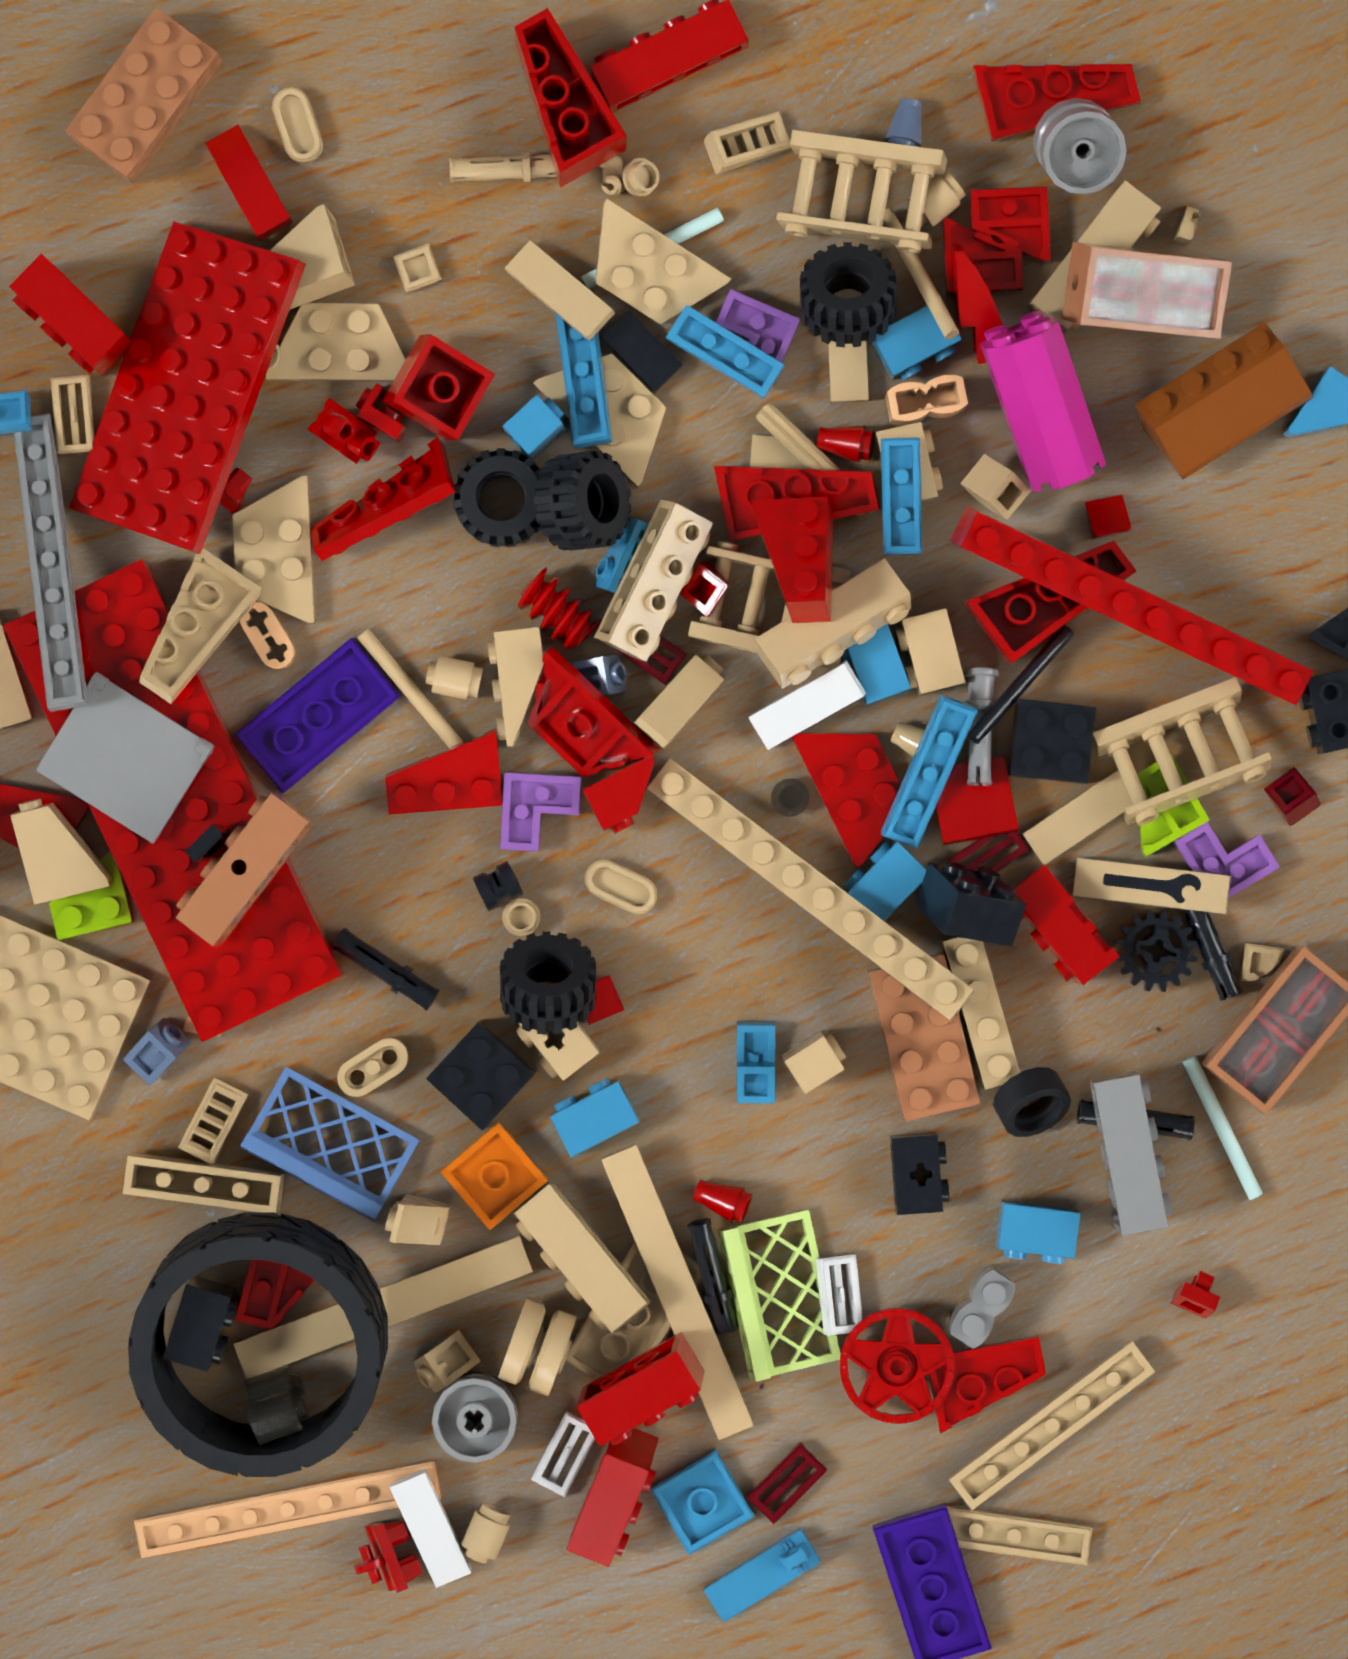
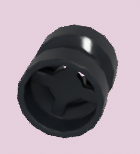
M508 861L497 865L495 871L490 874L481 873L473 877L474 883L488 911L499 907L501 901L507 898L514 900L524 895Z

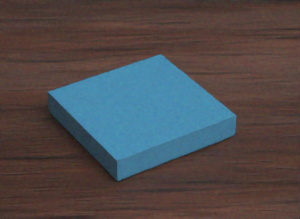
M716 1449L650 1487L652 1494L688 1555L755 1516Z

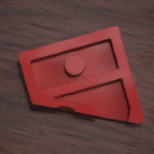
M1047 186L970 190L971 230L991 236L992 239L1000 243L1014 246L1022 250L1023 254L1039 261H1051Z
M943 218L946 294H955L952 244L957 243L963 247L973 260L990 292L1023 290L1022 250L1007 243H1000L982 232L968 229L955 223L950 218Z
M250 1260L235 1321L272 1330L314 1282V1279L288 1265L267 1260Z

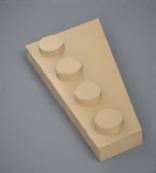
M204 548L201 554L196 553L191 568L181 585L176 601L170 609L161 634L158 636L141 673L139 683L172 704L260 597L262 588Z

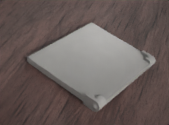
M96 672L86 686L89 705L73 708L36 768V771L155 844L200 769L213 753L215 745L204 738H200Z

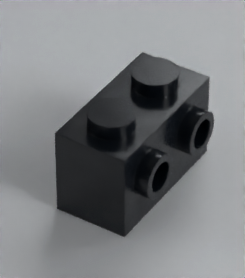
M1348 669L1311 677L1299 700L1302 711L1308 710L1311 725L1306 726L1310 747H1316L1318 754L1348 748Z

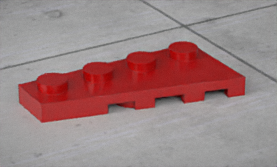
M438 436L427 444L430 450L418 459L414 460L411 455L398 464L402 469L400 472L386 482H382L379 478L368 486V490L358 502L351 499L310 528L314 552L321 561L344 552L348 547L377 535L381 530L401 520L410 518L414 513L433 503L443 501L447 496L455 492L446 448Z

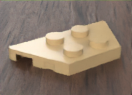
M606 198L603 202L595 283L657 323H664L682 312L686 305L692 306L725 286L731 280L724 273Z
M306 303L300 306L280 345L281 352L278 364L272 371L266 373V380L393 382L406 359L379 304Z
M613 354L602 357L613 442L595 446L602 453L611 455L612 461H617L620 464L621 472L625 473L626 477L639 487L643 482L667 408ZM563 370L537 379L533 383L534 386L547 398L549 397L569 419Z
M301 476L233 514L235 570L262 588L261 595L257 601L309 624H316L312 537L310 531L309 477Z

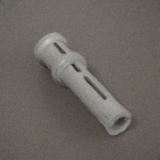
M969 668L964 671V677L968 678V700L964 703L972 705L978 710L970 730L995 703L994 682L999 676L997 669ZM992 729L979 744L969 739L968 785L979 786V771L982 786L992 785Z

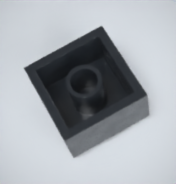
M1018 699L1015 702L1008 776L1088 784L1096 707Z
M945 861L944 865L929 862L915 905L944 935L1006 946L1013 945L1027 906L1015 893L1016 889L1005 884L1000 879L998 872L985 867H979L978 871L968 870L965 866L952 861Z
M480 1020L426 1079L483 1131L535 1075L536 1071Z
M198 1276L191 1277L185 1286L163 1358L208 1372L212 1363L219 1364L229 1338L222 1335L224 1327H231L240 1300L234 1299L236 1288Z

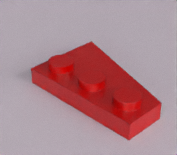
M1039 1336L983 1345L974 1349L968 1348L953 1351L955 1360L953 1383L944 1401L935 1409L940 1434L967 1417H972L981 1412L983 1408L1001 1398L1007 1397L1045 1376L1046 1371ZM947 1363L929 1373L933 1399L944 1383Z

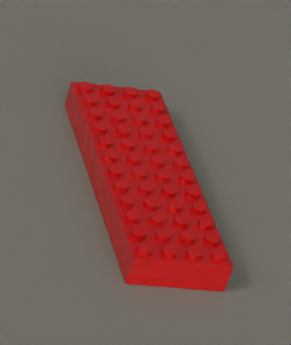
M141 559L74 591L86 686L90 678L98 672L112 683L200 738H204L215 745L213 753L200 769L155 844L88 803L201 1042L207 1041L345 975L289 858L222 945L211 946L175 918L181 911L176 906L180 899L190 888L194 889L196 887L198 889L205 880L200 876L203 869L213 857L222 858L228 847L223 844L207 861L194 862L185 851L212 824H221L230 833L237 826L245 827L252 819L248 812L260 796L200 670L172 704L139 683L141 673L170 612V607L149 563ZM34 610L3 625L52 730L55 736H57L73 708L50 712L47 708L36 611ZM242 861L240 864V870L244 874L247 869V865L244 861Z

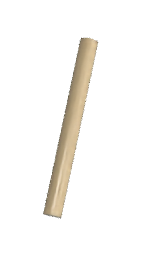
M885 209L883 225L888 228L903 229L893 209ZM895 245L945 339L949 340L959 334V330L917 253L901 251L898 249V245Z
M367 629L358 636L357 639L449 749L463 742L375 635Z

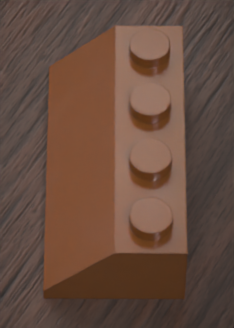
M1264 322L1137 402L1135 407L1144 431L1182 480L1312 399L1313 396L1285 346Z

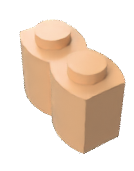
M958 375L938 376L926 384L919 382L901 383L888 390L885 396L889 421L891 424L900 426L920 422L927 416L932 418L952 417L962 412L968 405L964 379Z

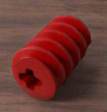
M545 567L523 590L518 607L522 610L532 605L529 618L535 620L544 616L540 628L544 631L555 626L551 638L556 641L566 636L567 638L562 648L565 651H569L579 646L599 625L602 619L590 623L589 619L593 612L591 608L579 613L577 610L582 601L580 598L568 603L566 599L570 589L567 587L556 592L555 588L559 579L555 577L547 582L544 581L548 570Z

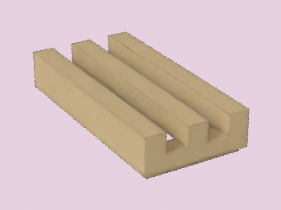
M90 375L50 378L57 454L67 455L70 453L80 454L82 452H89L90 449H93L92 443L95 438ZM76 384H81L86 444H81ZM61 385H67L72 445H66Z

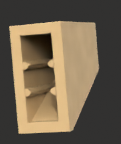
M324 204L316 207L270 250L298 259L306 264L290 309L355 286L336 220Z
M695 655L634 722L635 725L664 750L724 682V679L720 676L724 669L708 655L703 659Z
M40 798L18 804L20 811L10 816L34 905L108 887L113 883L112 874L54 803L43 805Z

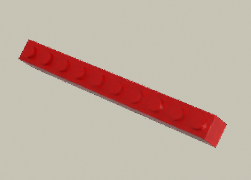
M966 506L950 539L951 542L971 553L1296 706L1314 672L1290 658L969 506Z

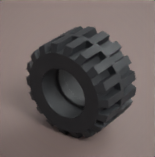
M843 242L841 247H837L836 244L829 245L826 252L819 250L814 253V260H807L804 264V271H801L800 309L802 321L805 326H809V332L814 337L821 335V341L826 344L833 341L836 342V347L844 348L845 344L859 347L862 341H867L870 344L876 341V334L883 336L888 331V324H893L896 312L895 270H892V263L889 259H882V253L877 249L869 251L868 245L860 243L856 247L852 246V242ZM844 289H853L863 295L855 298H840L834 294Z
M497 448V451L489 452V450L481 452V455L475 459L472 457L467 462L468 465L464 470H460L458 481L454 484V509L463 527L476 540L481 543H487L492 547L507 546L508 548L514 547L515 544L520 542L525 543L530 540L534 533L540 531L541 523L540 521L537 522L535 513H537L533 498L536 496L534 486L535 481L540 479L538 475L540 469L531 458L525 457L516 450L507 451L505 448ZM498 476H508L515 479L522 486L525 494L522 510L515 517L505 521H498L488 517L483 512L479 502L480 491L484 484Z
M596 450L557 455L555 458H550L546 461V467H541L538 473L540 479L535 481L534 489L536 490V496L533 498L537 513H535L537 522L540 521L541 531L544 536L549 535V542L553 546L558 545L561 550L573 551L611 546L615 544L616 540L621 539L624 535L623 528H627L629 524L628 513H631L629 497H631L630 488L628 489L626 484L628 481L625 473H621L620 464L617 461H612V456L608 453Z
M551 931L542 932V935L539 936L532 933L526 935V940L524 941L521 939L516 940L513 943V948H507L504 952V959L500 962V1002L502 1003V1010L505 1015H509L510 1021L513 1024L521 1023L523 1030L530 1032L532 1029H535L537 1034L546 1035V1031H553L554 1035L561 1034L562 1029L567 1028L571 1031L577 1028V1022L584 1023L589 1018V1012H593L596 1000L597 970L595 958L591 957V950L587 946L581 947V941L577 938L568 939L567 934L560 932L558 935H551ZM550 981L556 982V984H540V982Z

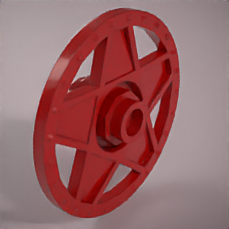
M887 1308L866 1316L850 1331L841 1350L840 1376L848 1397L863 1413L882 1422L892 1424L909 1423L929 1415L944 1401L954 1379V1354L946 1334L932 1319L911 1309ZM889 1317L882 1341L856 1339L870 1324ZM910 1318L928 1327L941 1343H915ZM848 1358L869 1373L859 1396L849 1379ZM947 1363L944 1383L936 1397L932 1400L924 1376ZM897 1395L915 1412L894 1415L880 1412L876 1409Z

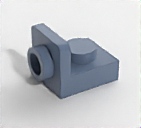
M619 654L570 663L603 695L626 691L625 682L627 674Z
M162 1018L122 1060L150 1086L191 1043L179 1027L171 1024L166 1018Z

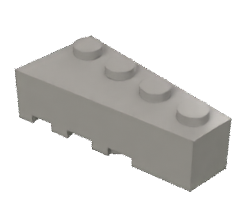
M1130 1072L1090 1080L1099 1133L1103 1134V1140H1101L1102 1158L1106 1171H1110L1111 1177L1108 1178L1107 1182L1108 1194L1113 1208L1117 1209V1213L1112 1214L1115 1229L1124 1236L1168 1227L1166 1217L1172 1216V1207L1168 1193L1162 1194L1159 1179L1165 1178V1170L1161 1155L1155 1156L1152 1141L1158 1140V1133L1154 1117H1147L1145 1103L1151 1102L1147 1079L1140 1080L1138 1073Z

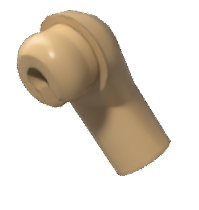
M616 156L599 166L602 170L603 183L601 186L603 191L609 196L621 194L625 190L622 177L625 162L622 158Z

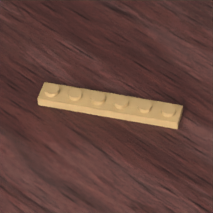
M1129 1340L949 1476V1481L970 1509L974 1510L1154 1374L1155 1370L1134 1342Z

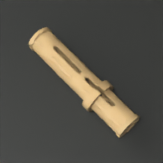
M523 151L521 155L449 158L450 183L523 179V182H531V179L557 177L550 154L539 155Z

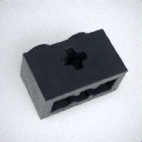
M935 1132L890 1136L896 1214L908 1215L943 1212V1202H949L948 1179H941L940 1164H947L945 1141H938V1135ZM918 1163H922L926 1170H930V1175L924 1176V1183H918L915 1177L910 1176V1172L916 1171Z

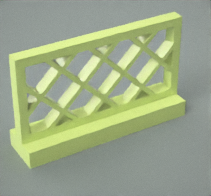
M809 1209L717 1229L728 1284L733 1290L731 1298L736 1321L739 1325L738 1330L749 1378L757 1382L770 1379L774 1375L840 1360L841 1353L837 1335L827 1336L830 1353L815 1356L804 1349L815 1330L824 1334L823 1328L818 1326L822 1320L821 1309L813 1322L796 1312L807 1292L818 1298L820 1302L816 1259L819 1258ZM802 1220L804 1236L797 1247L779 1237L788 1222ZM779 1225L774 1233L767 1229V1227ZM760 1229L771 1236L760 1256L748 1249L745 1232ZM776 1241L794 1251L783 1270L765 1260ZM806 1243L809 1255L802 1251ZM799 1255L811 1262L813 1270L805 1285L788 1274ZM750 1256H752L753 1258H755V1259L757 1260L756 1263L754 1264L753 1268H752ZM762 1263L780 1274L768 1293L758 1288L755 1283L754 1276ZM784 1278L802 1288L791 1307L773 1297ZM814 1281L816 1284L817 1292L810 1289ZM758 1293L765 1297L761 1305ZM770 1301L788 1311L776 1331L764 1324L762 1315ZM793 1315L810 1325L799 1345L782 1335ZM766 1330L773 1334L769 1342ZM780 1338L796 1350L788 1363L774 1366L771 1350ZM801 1353L809 1357L797 1360Z

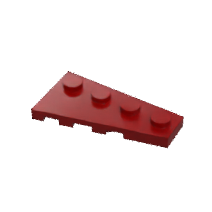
M1082 64L1081 66L1006 65L999 67L973 65L972 68L991 142L1035 131L1036 125L1044 113L1061 101L1073 98L1091 100L1103 107L1107 112L1137 105L1141 102L1132 64Z
M714 466L730 541L761 535L751 500L828 497L833 519L880 509L873 471Z

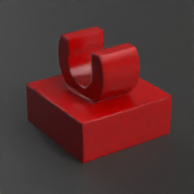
M1199 1271L1198 1276H1194L1191 1284L1184 1282L1175 1290L1170 1304L1206 1319L1216 1311L1220 1300L1219 1296L1209 1292L1214 1276Z

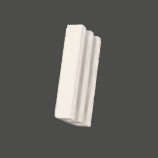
M856 1254L817 1258L816 1267L824 1335L850 1333L854 1326L863 1319ZM841 1264H845L851 1316L850 1325H847ZM829 1266H831V1272H832V1282H833V1291H834V1300H835V1310H836L837 1326H835V1316H834V1307H833V1298H832V1288H831V1279H830V1269H829Z
M566 1410L531 1478L532 1481L563 1497L566 1496L595 1440L583 1418H579ZM570 1422L575 1425V1428L547 1479L542 1474ZM585 1430L589 1434L561 1486L555 1482L581 1431Z

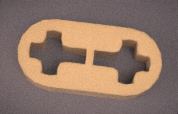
M255 602L240 620L242 629L266 666L278 670L289 667L293 663L296 653L293 642L274 611L266 604ZM253 610L260 614L266 612L268 615L264 620V624L269 632L265 635L257 626L250 627L248 624L252 620L250 613ZM273 637L279 646H287L288 650L283 653L285 657L283 662L277 659H269L268 654L272 652V648L267 639Z

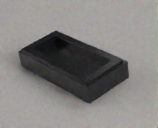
M630 311L626 312L601 337L654 393L682 367V364Z
M212 824L185 853L194 862L207 861L225 843L231 833L221 824Z

